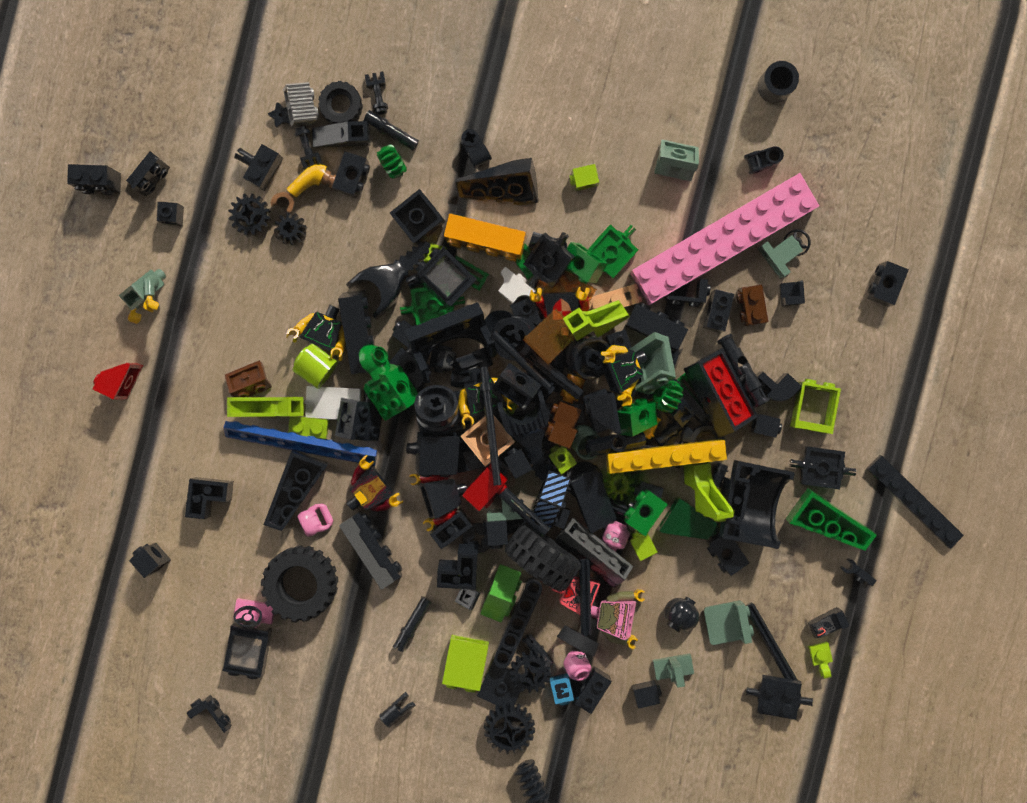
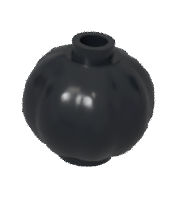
M687 596L685 599L674 598L670 600L664 608V617L669 620L666 625L679 633L682 629L687 632L695 628L699 621V612L694 606L696 602Z

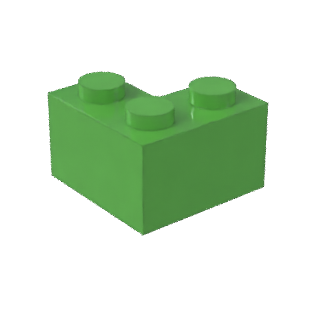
M502 564L499 565L480 615L498 622H502L504 616H509L517 598L514 593L519 591L522 583L519 580L521 572Z

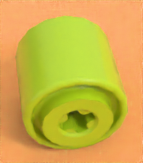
M310 344L295 359L293 372L319 389L334 372L338 361L334 358L331 359L329 354L315 344Z

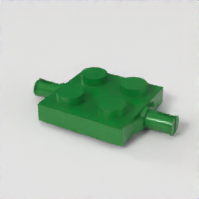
M610 224L588 248L608 263L603 272L612 279L639 250L629 239L636 231L635 228L631 230L632 225L622 233Z
M448 283L436 285L447 297L450 295ZM426 287L412 289L411 306L400 307L401 315L413 313L416 325L454 311V306L466 304L465 297H459L447 309Z

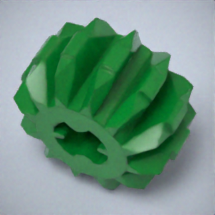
M393 145L384 146L377 152V157L390 178L400 177L407 171L404 161Z
M671 380L667 385L655 390L654 395H652L654 398L652 402H655L656 408L659 411L672 413L674 409H678V404L681 403L683 388L680 387L679 383Z

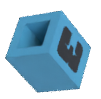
M568 674L550 677L555 704L567 705L571 703L574 697Z

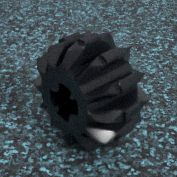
M287 212L286 218L280 215L279 218L282 221H275V224L279 226V228L274 229L275 233H279L276 238L278 240L283 239V244L285 245L290 242L294 246L295 239L301 243L302 240L299 237H306V234L302 232V230L307 229L306 225H302L305 220L299 218V215L296 213L291 216ZM290 225L294 227L292 233L287 231V228L290 229Z

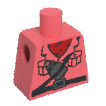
M575 576L566 590L559 592L552 589V591L561 594L559 601L562 605L580 615L579 577ZM590 579L591 607L600 586L599 581Z

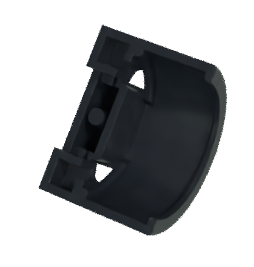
M734 460L731 477H724L721 494L732 507L734 517L726 518V521L721 522L719 537L779 549L781 541L777 538L775 529L777 505L783 488L790 480H794L795 473Z

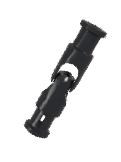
M730 333L719 339L717 343L722 346L745 392L750 395L755 403L754 407L758 408L769 402L770 398L766 397L761 388L762 384L753 372L741 348L737 347L732 338L733 335Z

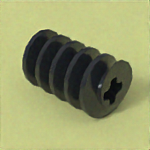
M529 759L520 763L517 766L518 770L514 772V776H521L517 779V783H524L520 786V790H527L523 793V797H530L526 800V803H541L547 800L549 794H547V788L544 787V781L541 780V774L538 772L535 760Z

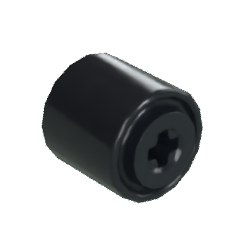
M787 61L772 63L758 81L760 96L769 103L784 101L797 88L799 83L797 68ZM772 82H773L774 84L778 83V84H779L778 88H775V87L772 85Z

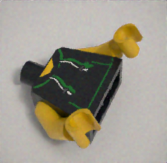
M329 304L325 315L317 311L309 314L300 320L294 328L287 331L286 338L289 335H294L295 337L292 342L295 343L300 335L299 338L331 351V359H333L334 355H339V361H342V353L346 347L342 322L335 320L340 309Z
M611 345L606 351L601 352L602 356L598 360L610 390L621 393L617 399L618 401H623L622 407L632 404V391L638 379L643 375L640 365L647 361V357L643 351L635 354L633 350L627 349L625 346Z
M479 368L468 371L471 381L464 383V389L460 391L458 408L461 417H463V428L466 427L464 423L466 420L470 421L471 426H473V417L485 413L483 392L480 389L482 380ZM489 376V381L492 382V387L497 381V378H491ZM492 388L493 410L498 408L497 402L502 401L503 406L507 402L508 410L512 412L510 404L514 402Z

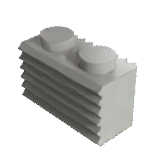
M309 82L286 84L283 92L291 127L314 125L319 117L317 107H314V90L310 88Z

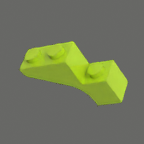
M617 300L591 311H582L578 308L565 316L563 320L576 341L592 331L596 337H600L630 316L621 302Z
M227 397V417L304 416L303 397Z
M704 462L684 465V484L695 490V511L703 514L705 517H711L717 522L726 521V518L734 517L732 507L713 482L711 463Z

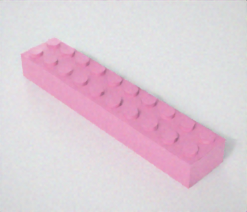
M801 173L638 266L630 274L636 284H638V288L648 305H651L818 208L819 204Z

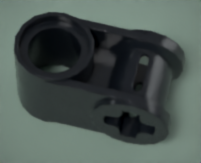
M473 129L465 130L461 137V143L471 164L476 169L492 160V157L478 133ZM467 136L473 138V143L467 141Z
M773 146L746 154L744 159L748 162L749 175L777 166L783 159L784 152L780 147ZM769 153H775L778 158L777 161H772L769 158Z

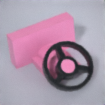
M238 598L235 605L234 623L242 629L257 628L261 623L272 624L274 614L271 611L273 608L271 606L267 607L265 602Z

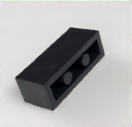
M640 303V305L635 304L625 326L646 337L654 332L668 336L670 348L675 351L679 350L688 332V329L684 327L685 324L678 320L673 322L667 319L668 315L660 311L657 313L650 311L651 307L644 303Z

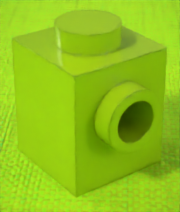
M556 444L549 449L551 453L548 456L561 474L577 464L566 447Z

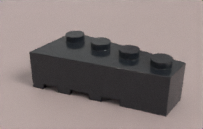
M292 450L263 525L282 531L328 466V462Z

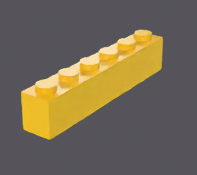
M721 439L606 454L607 471L610 474L727 460L725 440Z

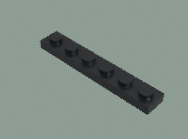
M879 455L866 468L947 548L951 549L964 536L882 455Z

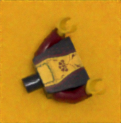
M365 455L354 470L350 481L352 486L350 491L354 495L346 502L350 509L354 511L362 505L365 510L370 509L375 512L388 510L402 504L403 500L399 502L396 498L399 493H394L375 467L372 466L374 461L368 463L366 461L367 455Z

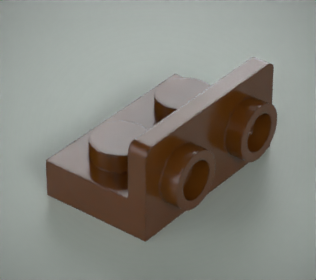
M762 284L739 288L736 298L738 304H741L742 311H740L739 315L741 322H744V326L769 322Z
M260 360L225 374L229 393L232 397H250L254 394L265 392L272 387L267 379L263 363Z

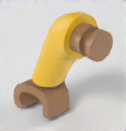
M319 164L308 167L286 188V192H279L272 197L271 207L278 205L280 197H286L289 200L287 211L291 213L295 204L294 197H298L313 185L319 186L320 183L324 185L329 184V187L332 188L336 174L332 176L331 172L326 170L327 166Z

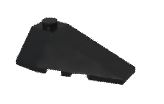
M532 158L513 160L455 180L460 198L476 200L494 199L499 203H502V201L514 202V205L539 202L536 171Z

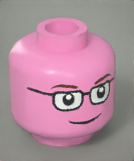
M614 521V523L607 525L602 540L614 551L624 549L630 537V532L627 530L628 527Z
M572 651L564 659L563 665L569 678L582 681L589 676L591 665L585 653Z

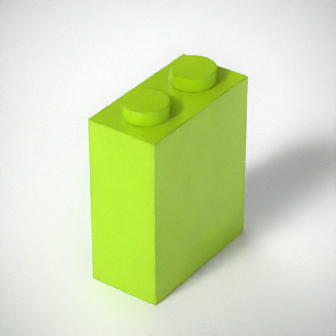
M451 635L442 684L450 689L460 687L465 688L467 692L474 693L480 691L489 641Z

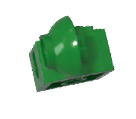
M366 345L360 349L359 361L373 379L365 383L364 390L379 414L386 421L414 404L418 392L401 366L389 363L387 360L388 354L384 348L376 345Z

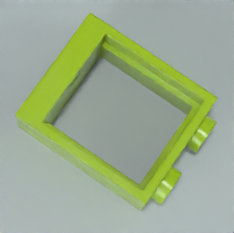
M811 379L798 382L802 387L796 392L790 427L833 434L841 389L835 388L833 383L824 382L823 385H818L816 380ZM805 388L830 392L824 425L799 420Z

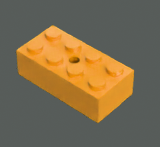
M450 213L444 233V238L447 243H450L449 246L456 248L466 246L469 251L479 253V250L487 252L489 256L498 257V255H502L506 260L516 262L517 259L521 260L527 238L524 231Z

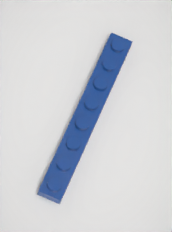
M225 421L223 427L225 437L357 463L367 455L366 461L368 463L374 461L372 466H375L377 462V450L370 447L363 448L350 443L343 444L333 440L317 439L314 436H301L294 432L286 433L277 429H265L257 425H244L237 421Z

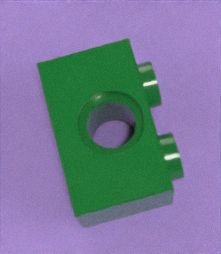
M570 242L566 250L573 254L575 258L566 271L578 275V279L585 284L597 283L608 263L582 244ZM582 261H584V267H583V268L581 267V262H582Z
M645 398L637 399L635 403L623 406L622 409L618 410L621 435L635 436L658 424L655 402L647 401Z
M647 489L645 492L641 491L635 499L637 503L633 508L630 507L624 515L626 517L624 521L644 536L647 535L668 505ZM647 506L649 508L648 515L640 516V509Z

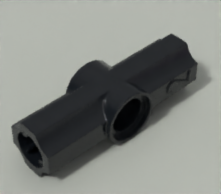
M644 432L635 436L610 434L605 437L586 440L585 448L589 457L621 452L626 449L645 446L646 436ZM615 438L618 439V446L616 448L613 446Z

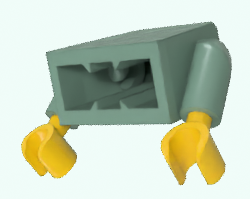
M157 269L155 272L149 270L118 295L131 309L128 315L130 322L135 324L140 322L142 314L136 313V310L139 309V305L143 302V308L153 313L154 310L158 309L159 303L152 300V298L155 297V292L164 285L163 280L166 278V275L161 269Z

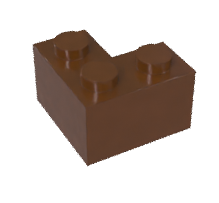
M559 400L556 404L553 403L550 409V414L552 415L544 437L551 442L570 449L577 433L575 426L582 410Z

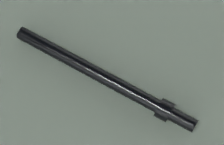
M481 367L482 383H480V389L483 392L493 485L496 486L501 485L491 398L492 382L489 381L488 367Z

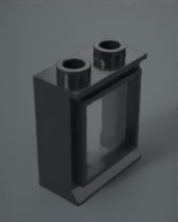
M443 246L440 250L436 247L428 255L431 259L427 263L423 261L415 269L417 273L414 277L448 309L477 279Z
M233 623L230 626L222 671L228 672V675L239 676L241 674L246 675L249 679L261 678L265 673L273 628H268L266 631L257 630L256 628L242 629Z

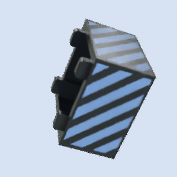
M551 470L548 471L532 510L550 529L553 524H557L558 518L556 517L561 509L564 510L566 507V502H564L566 492L572 488L569 484L571 478Z

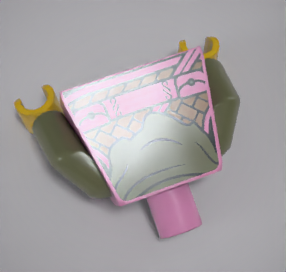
M636 589L634 592L620 591L609 595L606 600L601 601L600 607H591V617L598 619L597 628L601 630L602 634L611 643L627 644L631 649L636 648L634 644H630L632 640L638 641L634 635H631L636 601L633 600L644 601V598H638V594L645 591L641 589Z

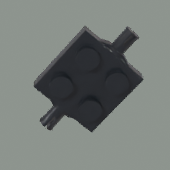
M562 232L558 240H554L547 233L541 235L523 263L534 275L529 282V286L536 288L539 281L547 283L552 288L557 285L575 258L563 246L569 237L568 234L566 235L565 232Z
M805 446L802 461L790 460V463L797 464H790V467L801 469L800 484L840 490L841 480L844 475H856V473H853L856 472V468L845 467V451Z
M762 675L761 684L758 689L746 688V696L757 697V713L796 720L800 705L813 706V698L801 697L802 682L798 680Z

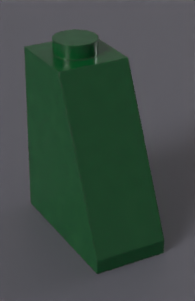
M677 497L656 529L665 534L709 540L710 537H714L717 533L718 523L695 511L694 507Z

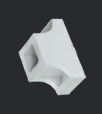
M505 267L501 271L504 283L498 292L512 304L520 297L529 298L530 291L533 289L526 284L527 280L519 273L516 276Z

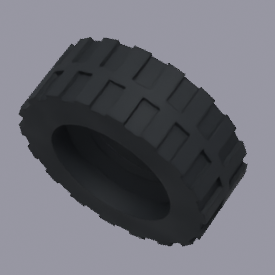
M342 81L331 82L320 92L318 105L322 115L329 123L353 122L359 119L363 104L361 96L353 85ZM337 95H345L350 100V107L344 113H337L332 109L331 102Z

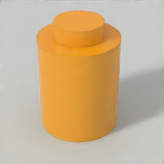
M567 374L568 379L583 389L586 380ZM564 389L561 390L560 395L563 396V401L571 404L574 401L578 402L577 399Z

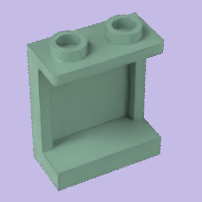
M654 332L630 348L635 354L643 351L647 357V361L640 365L643 375L641 383L635 386L636 391L652 394L655 390L667 385L676 378L668 336Z

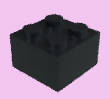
M420 189L390 212L392 218L415 246L445 223L444 218Z

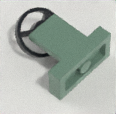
M794 229L789 231L785 235L783 242L774 249L768 241L757 249L781 279L791 272L785 264L795 256L805 254L811 246V239L805 231ZM794 232L793 236L788 237L790 233ZM797 232H800L806 236L808 240V246L803 244V241L801 238L798 237Z

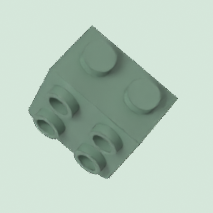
M741 600L704 608L709 641L712 645L741 640L744 644L752 643L751 636H754L752 625H749L748 617H750L749 607L745 606Z

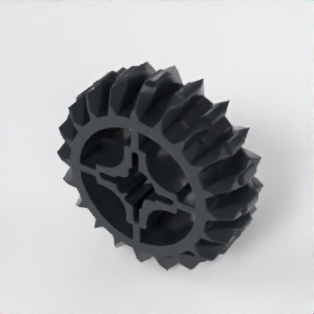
M511 701L510 707H506V703L503 702L502 708L496 705L495 711H489L490 716L485 718L484 736L488 737L487 742L492 743L493 749L498 747L499 753L502 750H506L508 755L509 750H513V753L516 754L517 749L523 751L524 746L528 747L530 745V741L534 739L535 727L533 726L535 721L532 719V714L527 713L526 707L521 709L520 704L513 707V702ZM504 717V721L502 723H499L498 726H494L498 720ZM507 722L509 727L512 729V734L510 732V729L507 727ZM521 730H524L519 737L515 738L517 733H521Z

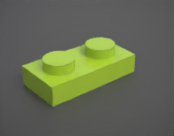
M290 416L288 433L294 432L301 436L327 439L329 419Z

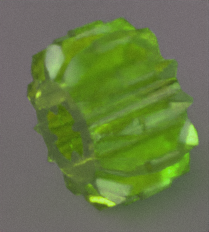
M607 472L610 479L603 478V481L608 483L604 485L605 489H609L607 495L610 496L613 493V500H616L618 495L621 501L624 500V493L627 497L631 496L627 490L634 491L635 488L629 486V484L635 483V480H627L632 475L630 472L624 475L625 472L614 473V475ZM618 479H621L623 486L622 488L619 486V489H616L614 482H618Z

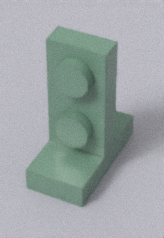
M690 653L653 660L656 680L670 678L677 688L685 687L683 676L694 674Z

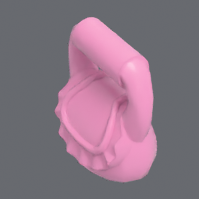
M323 503L315 504L297 516L307 537H311L317 532L328 530L334 521L327 506ZM318 508L320 509L327 525L322 526L317 516V513L315 512Z

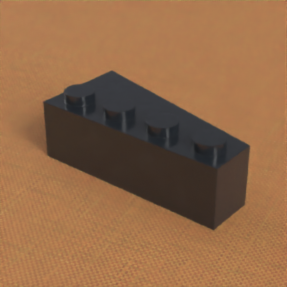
M365 290L344 292L339 296L338 302L351 375L366 373L367 371L361 366L359 361V352L363 346L375 345L374 336L371 335L370 330L372 322L371 317L368 315V299Z

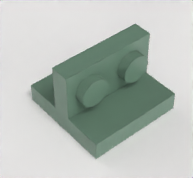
M661 139L654 174L692 182L694 172L697 171L699 165V147Z
M503 500L502 509H488L487 521L523 519L516 512L513 513L510 506Z

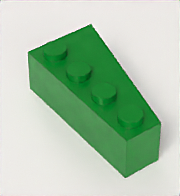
M809 488L806 489L786 517V520L792 525L814 531L866 551L877 536L871 529Z

